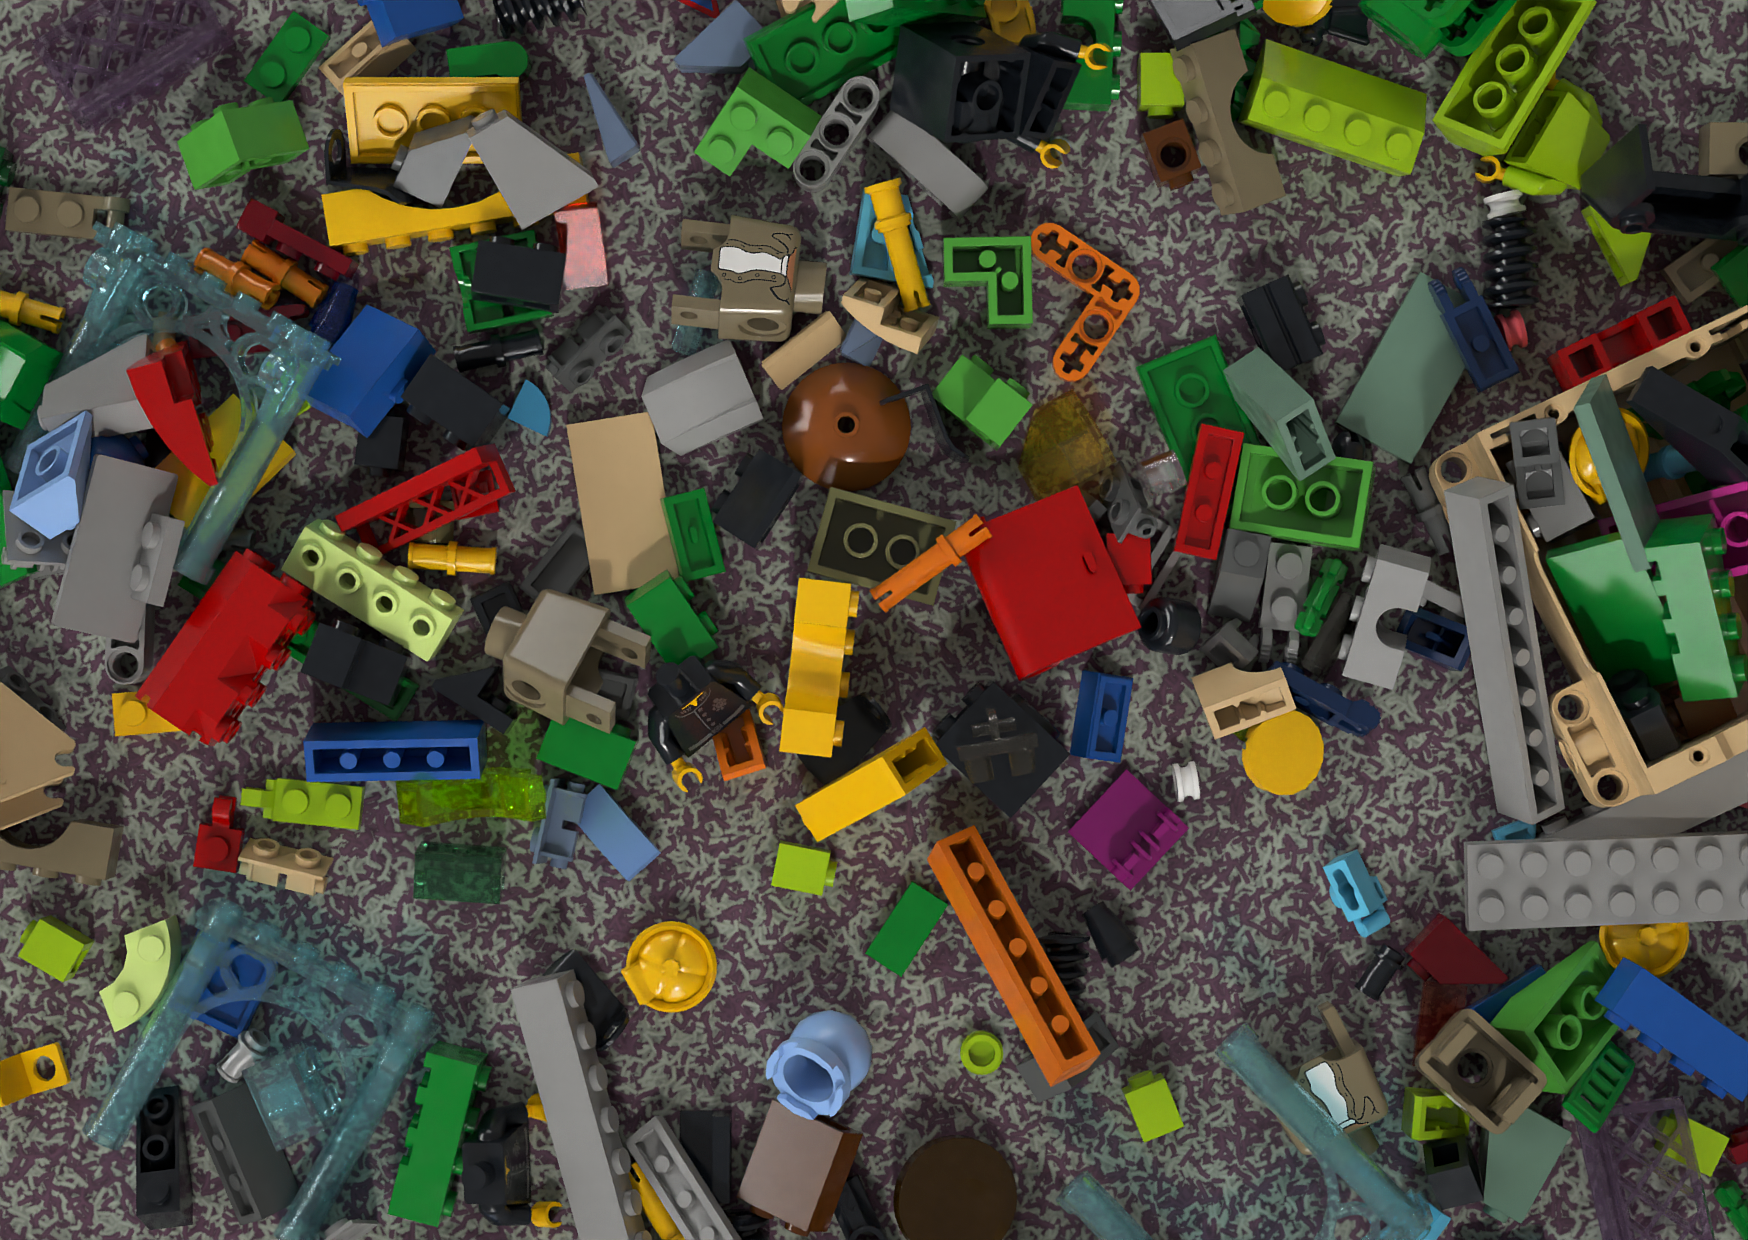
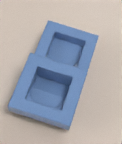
M598 784L588 793L581 823L577 824L627 881H630L661 852L640 826L627 815L604 786Z

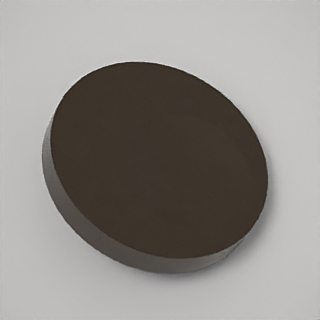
M948 1135L933 1139L918 1148L908 1158L898 1175L893 1197L895 1218L906 1240H1002L1008 1232L1016 1212L1017 1187L1014 1175L1003 1156L993 1147L980 1140L964 1135Z

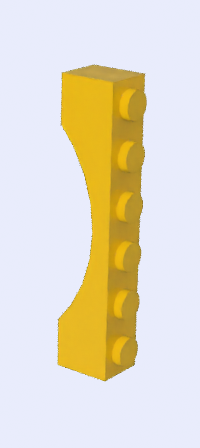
M579 152L567 154L583 165ZM362 189L321 195L329 245L336 251L342 250L345 256L369 253L368 246L385 243L386 249L409 247L412 245L411 239L428 236V242L447 241L454 239L453 232L470 229L471 235L490 234L497 231V224L513 222L514 228H521L500 191L479 202L443 209L409 207L384 199L369 190ZM588 193L548 216L555 215L556 221H569L581 218L582 210L591 209ZM539 221L535 222L534 224L528 227L539 225Z

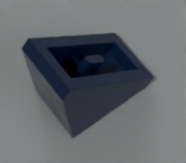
M1418 608L1417 612L1406 610L1396 630L1398 633L1407 635L1405 650L1450 671L1462 672L1471 653L1467 627L1465 625Z

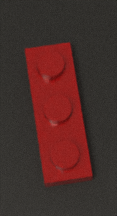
M1200 424L1172 551L1217 560L1244 437L1243 432Z

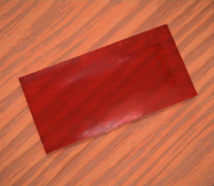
M598 201L567 204L555 211L554 216L560 253L566 254L564 275L566 290L609 286V272Z
M1430 980L1423 981L1411 1065L1415 1066L1416 1056L1436 1037L1447 1021L1457 1011L1465 1009L1466 985L1439 984L1436 981Z

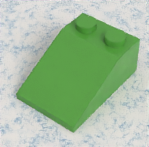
M1243 443L1229 528L1316 546L1362 553L1376 466L1371 461L1335 456L1334 460L1302 481H1299L1272 447Z
M1597 941L1587 942L1548 970L1544 975L1513 995L1490 1023L1491 1026L1544 1072L1547 1083L1542 1090L1543 1092L1567 1095L1619 1029L1618 1026L1603 1017L1608 1009L1594 1000L1615 970L1606 960L1605 954Z

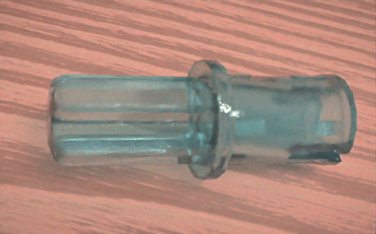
M696 269L688 296L714 299L720 281L714 273ZM678 325L671 345L672 350L686 356L695 354L704 328Z

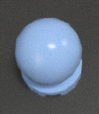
M833 1010L816 1012L800 1021L790 1038L782 1042L767 1061L766 1078L768 1080L772 1077L775 1086L780 1091L776 1098L792 1113L810 1120H814L817 1115H830L832 1117L848 1099L850 1091L857 1087L867 1075L871 1066L872 1045L866 1030L851 1015Z

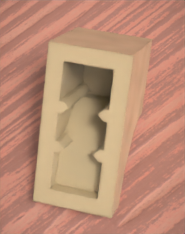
M1231 662L1191 677L1215 740L1297 709L1281 667L1264 672H1246L1234 668Z

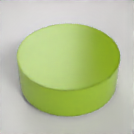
M979 1030L965 1037L960 1047V1057L967 1070L977 1075H986L994 1072L1000 1066L1003 1059V1047L1000 1040L993 1033Z

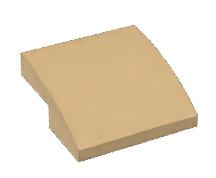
M860 277L843 294L841 301L846 310L871 332L887 342L915 354H918L934 335L939 320L938 316L919 310L904 312V306L899 304L901 295L898 286L871 278Z

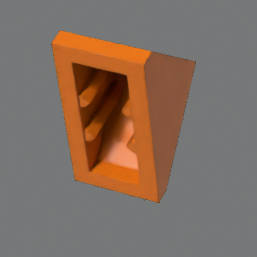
M750 708L712 737L724 781L767 768L768 764Z

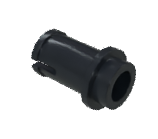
M1383 943L1380 949L1375 948L1373 950V953L1376 954L1360 980L1354 985L1358 990L1375 1001H1379L1382 992L1396 971L1404 969L1402 962L1405 957L1385 943Z

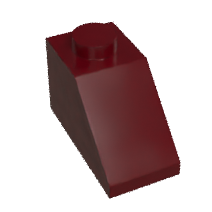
M1440 913L1403 949L1411 957L1406 965L1424 982L1431 977L1439 984H1503L1509 978L1446 916Z

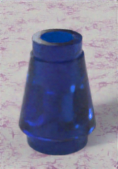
M335 281L332 289L329 290L308 323L311 327L308 336L312 340L332 348L353 321L356 297L359 291L348 284Z

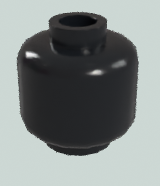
M1162 596L1151 599L1138 616L1141 628L1138 629L1140 639L1143 645L1151 651L1182 655L1192 650L1200 638L1202 629L1201 616L1198 609L1189 601Z

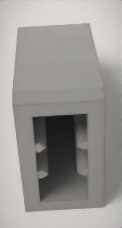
M490 109L471 121L473 127L467 130L468 137L522 230L599 187L591 171L504 109L496 113L494 109Z
M147 334L139 335L45 385L42 405H39L37 409L41 428L44 431L51 432L85 410L93 415L91 438L100 436L110 437L153 428L136 398L126 369L138 360L157 352Z

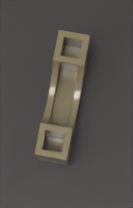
M1235 28L1215 33L1179 51H1176L1175 48L1170 49L1173 58V71L1176 78L1180 81L1186 100V113L1189 120L1193 123L1199 142V155L1202 162L1206 165L1212 184V197L1219 207L1221 216L1246 212L1286 196L1274 154L1261 153L1247 146L1237 134L1232 122L1230 110L1232 93L1239 79L1248 71Z
M86 819L74 820L70 822L67 829L57 840L46 846L24 843L14 837L7 829H3L0 831V870L15 871L17 865L33 867L32 874L36 876L58 878L59 872L76 875L75 882L100 886L102 880L115 877L124 826Z

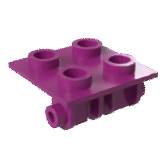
M1126 769L1067 832L1131 891L1189 827Z

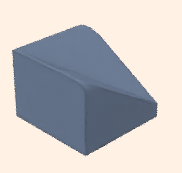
M854 318L841 346L840 353L845 358L870 367L883 339Z

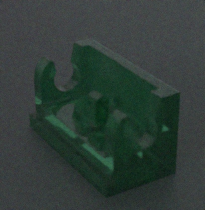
M421 841L415 852L413 898L500 904L505 885L507 847Z

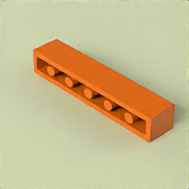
M975 825L937 841L927 861L1050 1087L1087 1070L1101 1053Z

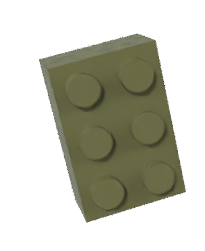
M830 487L807 571L861 587L875 588L937 543L935 539L941 534L946 537L952 533L957 521ZM943 571L913 591L905 599L934 606ZM889 590V591L887 592V594H890V595H891V594H892V591Z

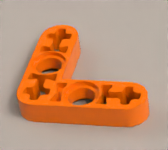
M1044 223L1039 225L1031 235L1032 255L1092 297L1056 350L1052 359L1054 373L1061 380L1076 382L1088 374L1133 308L1140 295V286L1137 279L1131 273L1060 225ZM1051 232L1058 235L1056 244L1065 251L1069 243L1077 247L1068 256L1064 268L1056 263L1061 259L1062 255L1052 249L1047 254L1039 250L1042 243L1037 237L1040 234L1047 237ZM1087 255L1095 261L1097 268L1092 278L1080 279L1074 274L1072 263L1077 257ZM1105 267L1113 271L1107 277L1112 283L1118 285L1124 280L1129 284L1127 292L1132 295L1129 300L1121 298L1118 303L1111 299L1113 291L1105 284H1102L1100 292L1092 288L1101 278ZM1099 315L1106 320L1108 331L1103 338L1092 339L1085 334L1083 329L1084 321L1089 316ZM1076 334L1084 344L1095 347L1097 350L1091 355L1086 349L1079 358V363L1083 366V369L1080 372L1073 369L1068 374L1062 370L1065 363L1060 357L1063 353L1069 356L1073 354L1079 345L1071 341L1073 335Z

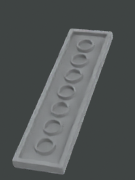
M1748 830L1464 842L1465 927L1468 931L1748 920Z

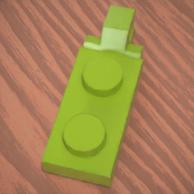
M281 777L266 779V789L242 788L240 805L263 808V818L273 819V821L359 830L361 829L365 786L329 782H307V780Z

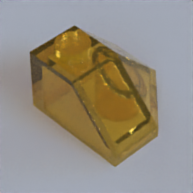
M1071 389L1034 409L1018 464V470L1035 501H1039L1075 486L1113 465L1117 460L1097 424L1074 390Z

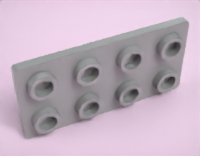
M101 454L94 455L84 492L81 519L75 527L51 620L54 626L129 643L136 642L146 603L164 606L185 521L168 517L178 481L177 474Z

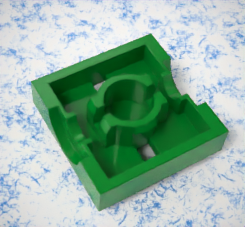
M534 229L501 236L515 240V246L532 248L534 243H538L537 234ZM479 241L449 247L453 268L461 290L462 310L469 334L554 316L553 312L513 306L515 315L505 317L502 304L472 300L471 286Z

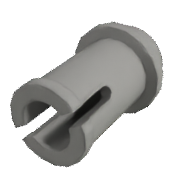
M250 1028L248 1031H242L238 1035L239 1042L216 1064L218 1072L224 1079L237 1083L257 1059H263L268 1054L267 1048L270 1046V1041L262 1031Z

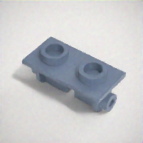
M551 778L550 784L544 786L539 801V809L544 810L541 825L534 829L530 841V851L534 853L533 864L547 863L549 857L551 858L550 866L567 869L568 861L573 862L579 832L565 829L564 824L565 820L581 823L588 795L584 793L585 784L568 781L567 788H563L564 778Z

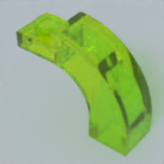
M484 768L481 779L395 781L401 824L428 827L449 821L478 817H504L530 822L546 819V791L543 786L542 775L531 774V769Z

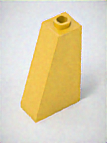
M923 727L816 790L794 806L801 815L804 825L811 831L816 841L819 842L905 796L948 765L926 727Z

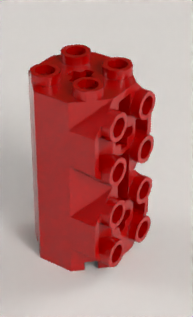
M248 548L243 554L235 551L135 695L140 701L148 702L146 706L181 731L188 735L195 731L202 737L199 741L208 746H215L217 742L221 743L222 741L228 744L234 738L242 725L238 718L247 705L253 708L265 693L267 686L260 682L264 673L268 669L278 672L292 652V650L287 648L297 633L303 636L317 616L310 610L313 601L307 598L312 591L310 588L285 573L278 578L272 574L276 566Z

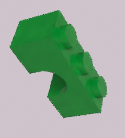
M1061 0V24L1080 25L1090 33L1093 44L1106 43L1113 50L1112 52H1107L1097 48L1093 52V60L1097 64L1108 66L1104 69L1093 70L1085 63V59L1076 60L1082 66L1063 109L1108 111L1111 106V100L1119 99L1120 74H1112L1113 57L1121 56L1122 31H1114L1115 14H1122L1124 0Z

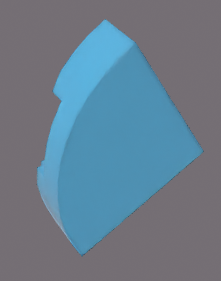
M525 379L508 415V419L548 437L552 424L549 403L542 391L532 382Z

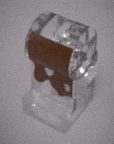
M1168 446L1131 461L1142 484L1147 501L1187 485L1176 453L1173 449L1169 450Z

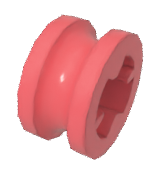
M1518 310L1510 311L1508 317H1504L1502 314L1495 315L1494 320L1509 350L1512 351L1514 345H1518L1520 348L1527 347L1528 336L1520 312Z

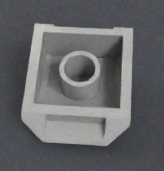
M729 339L648 376L641 396L661 444L680 456L764 421L758 403Z

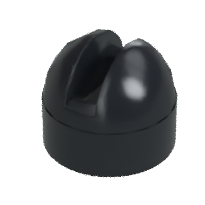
M1343 431L1334 438L1331 446L1335 456L1365 461L1366 446L1360 434L1353 432L1350 435L1348 431Z

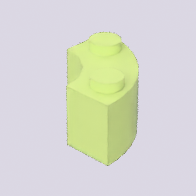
M176 915L124 935L127 949L124 968L114 983L99 991L114 1032L135 1023L149 1014L168 993L181 960V932Z

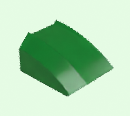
M1 318L0 421L24 430L31 417L32 409L53 370L58 367L64 353Z

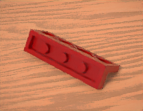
M494 443L470 449L336 515L335 518L341 532L356 529L362 543L374 546L382 555H385L516 490ZM490 465L499 489L487 493L475 488L479 471ZM468 476L466 483L459 481L460 479ZM448 485L463 491L459 506L455 510L439 504L444 487ZM432 494L431 500L424 498L425 496ZM472 495L478 497V499L470 502ZM413 502L428 508L424 523L420 527L405 521L409 505ZM397 511L396 517L389 515L390 513ZM437 512L443 514V516L435 519ZM378 519L393 525L388 542L380 546L369 525ZM402 529L408 531L400 536Z

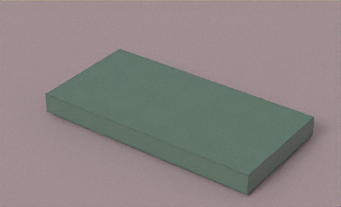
M1419 272L1334 422L1351 433L1356 432L1360 434L1365 441L1408 465L1413 462L1465 369V365L1440 317L1442 313L1437 308L1429 292L1428 282L1434 279L1422 272ZM1445 286L1454 308L1466 303L1461 294Z
M1607 374L1590 379L1573 409L1632 568L1635 572L1651 569L1654 561L1647 562L1644 547L1659 523L1660 518Z

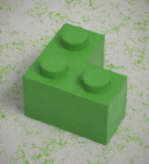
M749 67L703 136L694 153L728 176H731L751 145H753L789 169L810 139L822 116Z
M272 97L256 100L247 107L239 108L237 102L221 105L213 110V117L192 124L190 126L192 131L177 141L194 190L230 184L252 169L288 163L310 149L293 101L274 102Z
M1031 236L944 238L942 244L943 287L986 286L987 329L1031 328L1033 324Z
M962 354L932 392V395L937 405L997 451L1033 404L1026 400L1030 393L1012 378H1009L1006 383L1000 378H997V380L993 379L990 375L994 370L976 355H973L969 360Z

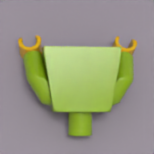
M1555 71L1539 102L1504 159V162L1509 165L1508 168L1501 167L1500 162L1494 156L1482 157L1480 161L1491 163L1495 167L1496 172L1488 177L1475 173L1477 180L1484 184L1500 180L1504 187L1519 190L1532 196L1560 195L1566 189L1580 190V176L1601 158L1610 143V135L1602 127L1603 121L1594 97L1565 78L1561 80L1556 79Z

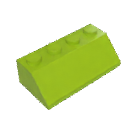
M1517 0L1481 45L1471 54L1432 119L1446 139L1455 145L1484 157L1506 154L1596 5V0Z
M1265 39L1237 123L1400 177L1411 174L1425 133L1427 94Z

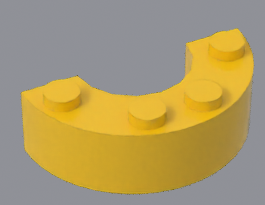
M799 577L779 752L831 758L833 746L842 747L845 721L836 720L839 697H848L850 672H842L844 655L852 656L855 630L847 629L848 617H857L860 591L851 590L852 583Z

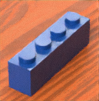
M482 720L313 723L303 741L307 782L481 779L488 760L485 722Z
M1623 957L1594 999L1608 1009L1603 1017L1624 1031H1627L1631 1025L1640 1032L1636 1040L1657 1054L1660 1053L1662 1048L1672 1054L1668 1061L1670 1064L1690 1077L1694 1071L1705 1077L1700 1085L1719 1098L1723 1099L1728 1093L1743 1102L1748 1094V1042L1646 969Z

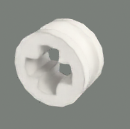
M1512 190L1484 198V205L1490 207V213L1487 214L1488 220L1525 212L1526 206L1519 202V198L1523 193L1519 190Z
M1188 762L1186 767H1180L1178 763L1172 764L1177 802L1184 801L1186 796H1192L1194 800L1200 799L1195 762Z

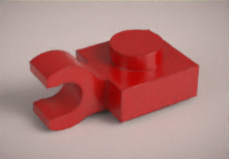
M221 794L219 797H214L212 824L205 822L199 824L193 867L231 873L239 871L240 861H238V857L242 852L245 829L233 827L237 797Z

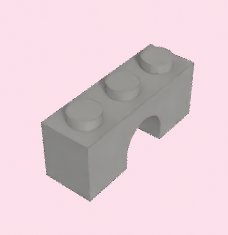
M1380 544L1376 558L1367 557L1361 581L1368 583L1364 597L1359 595L1355 597L1349 620L1356 622L1353 635L1344 634L1338 654V659L1345 660L1342 676L1393 690L1405 653L1407 635L1386 628L1381 622L1380 616L1387 610L1402 608L1413 612L1418 611L1429 576L1431 557Z

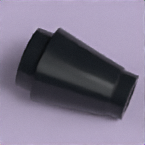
M1103 901L1082 914L1101 961L1106 960L1111 968L1140 950L1135 942L1138 937L1110 908H1107Z

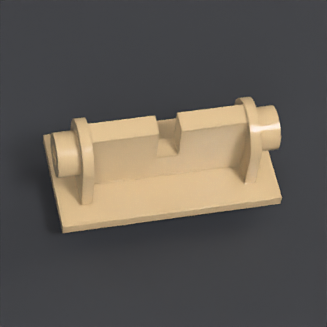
M250 838L238 857V861H241L239 874L246 875V880L255 881L275 887L279 884L280 873L287 875L285 889L315 896L316 892L324 894L328 882V877H325L334 858L323 856L319 851L311 848L298 850L282 846L273 839Z

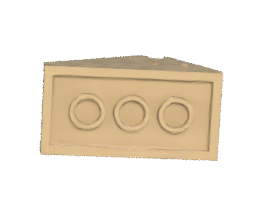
M0 682V831L62 807L64 800L62 798L47 797L44 789L49 786H59L64 778L74 774L75 768L73 766H60L56 763L55 757L60 754L72 753L76 746L72 738L2 682Z

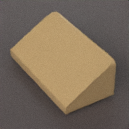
M371 20L318 68L344 96L343 82L345 77H387L415 52L416 48L408 39L382 48Z
M825 311L763 360L762 368L777 387L783 390L845 340L846 334L832 313Z

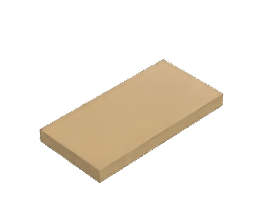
M637 413L566 425L594 595L638 589L667 569L674 579L679 576L660 502V499L665 498L666 495L655 429L649 413Z

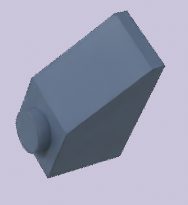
M735 0L673 59L675 66L682 73L743 74L749 67L756 71L757 68L745 46L743 38L763 27Z

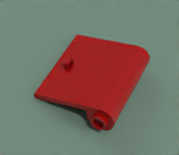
M1078 485L989 521H986L985 517L982 516L980 519L983 524L969 533L970 536H973L984 527H987L993 536L966 553L964 557L1019 681L1038 676L1056 667L1065 659L1141 628L1140 622ZM1083 556H1084V559H1085V561H1086V564H1087L1089 570L1092 572V574L1089 573V571H1088V569H1087V567H1086V565H1085V563H1084Z

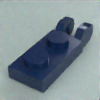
M1459 267L1452 271L1454 284L1466 303L1454 308L1445 286L1437 278L1428 282V288L1437 308L1442 313L1440 317L1479 393L1520 373L1483 296L1478 295L1465 269Z
M1275 661L1266 670L1270 671L1281 667L1295 706L1332 727L1335 726L1348 734L1352 733L1353 736L1355 735L1358 738L1359 736L1364 737L1369 734V731L1375 729L1380 723L1381 713L1378 712V708L1376 709L1374 705L1370 706V703L1363 699L1352 702L1343 697V693L1337 687L1328 683L1315 682L1304 676V671L1292 663Z

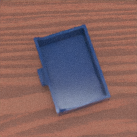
M357 0L360 6H367L382 48L402 40L449 28L464 19L458 0Z
M366 305L300 386L298 391L313 408L356 429L368 438L393 405L404 401L401 395L429 355H434L436 350L418 328L372 306Z

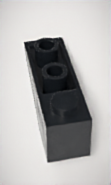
M1653 366L1646 367L1626 402L1714 487L1748 481V423L1739 415Z
M179 1085L136 1090V1216L149 1230L193 1225V1189Z

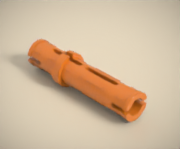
M974 514L971 519L959 526L948 536L945 537L941 534L935 539L937 543L875 588H871L869 591L875 600L889 590L892 591L890 596L878 603L881 609L887 613L889 609L934 576L941 573L951 564L955 567L962 562L960 559L962 556L988 538L993 537L987 527H984L973 536L969 535L970 532L983 524L980 517Z

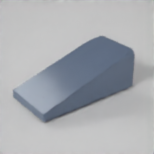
M587 73L584 75V80L609 163L615 168L638 153L640 146L594 75Z

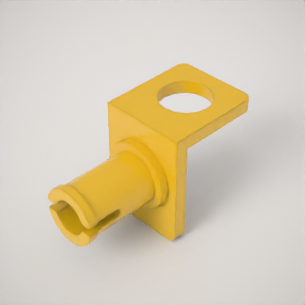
M58 1042L31 1049L0 1061V1107L12 1104L32 1094L60 1087L71 1082L63 1052ZM41 1056L49 1057L55 1065V1075L50 1080L42 1078L37 1071V1061Z

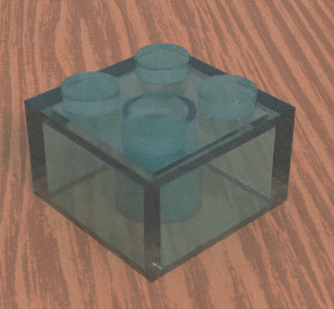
M306 1039L266 1055L241 1071L276 1151H280L325 1131L340 1117L337 1110L341 1109L342 1106L338 1093L333 1085L326 1087L320 1070L324 1069L322 1057L315 1045L308 1046Z

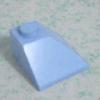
M86 410L29 444L26 449L9 511L49 539L66 530H73L81 519L84 492L90 468L93 415Z

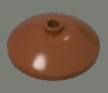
M836 363L815 370L796 386L784 409L782 434L790 459L806 478L827 489L833 487L844 491H857L878 484L897 468L909 445L911 419L905 399L903 398L882 406L879 404V401L901 393L900 390L887 376L878 370L858 363ZM844 417L851 418L855 423L853 431L850 433L841 432L838 429L840 419Z

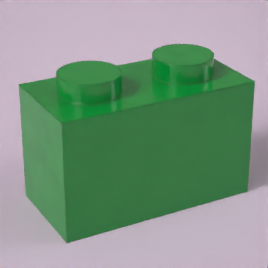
M668 569L624 599L626 606L646 635L651 636V642L666 663L674 662L679 665L689 656L697 655L702 659L717 649L718 645L713 635L718 633L719 630L705 610L698 614L689 602L695 595L683 577L680 575L674 579Z
M569 718L565 725L551 720L536 759L618 790L621 788L639 740L630 737L633 729L616 722L609 734L572 718Z

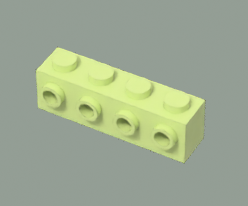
M318 518L305 526L282 566V571L396 643L403 645L404 648L423 660L429 662L440 652L464 612V609L455 604L456 600L450 594L440 589H430L418 581L419 577L415 572L403 566L392 565L382 558L383 555L377 548L367 543H357L345 535L346 531L341 532L339 525L331 520H321Z

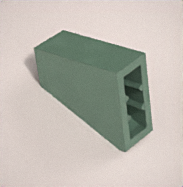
M1259 347L1223 370L1237 404L1299 481H1302L1336 458L1313 397Z
M1530 1107L1502 1134H1493L1481 1127L1478 1167L1484 1198L1482 1202L1485 1203L1482 1210L1503 1223H1506L1510 1217L1522 1224L1572 1132Z

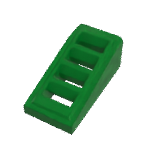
M1609 1040L1568 1094L1565 1095L1561 1105L1591 1132L1596 1133L1602 1127L1628 1083L1636 1063ZM1581 1095L1584 1096L1590 1103H1592L1595 1106V1109L1588 1102H1586L1581 1097Z

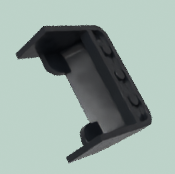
M1637 124L1580 176L1582 197L1611 227L1620 230L1623 234L1657 233L1737 241L1739 245L1748 246V173L1739 180L1653 171L1646 124Z

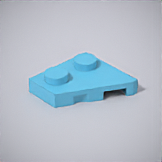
M863 189L849 275L897 283L883 233H878V230H875L874 227L877 218L871 197L865 194ZM901 194L905 211L911 213L912 217L908 230L925 288L931 289L933 288L934 280L932 274H929L922 251L924 247L921 237L913 222L914 214L908 195Z

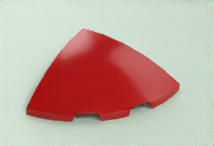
M185 340L138 360L129 366L126 372L136 398L148 420L167 447L191 472L208 486H213L219 482L216 459L210 456V453L213 452L212 446L214 441L206 412L197 414L196 407L203 403L202 390L194 361L191 359L188 341Z

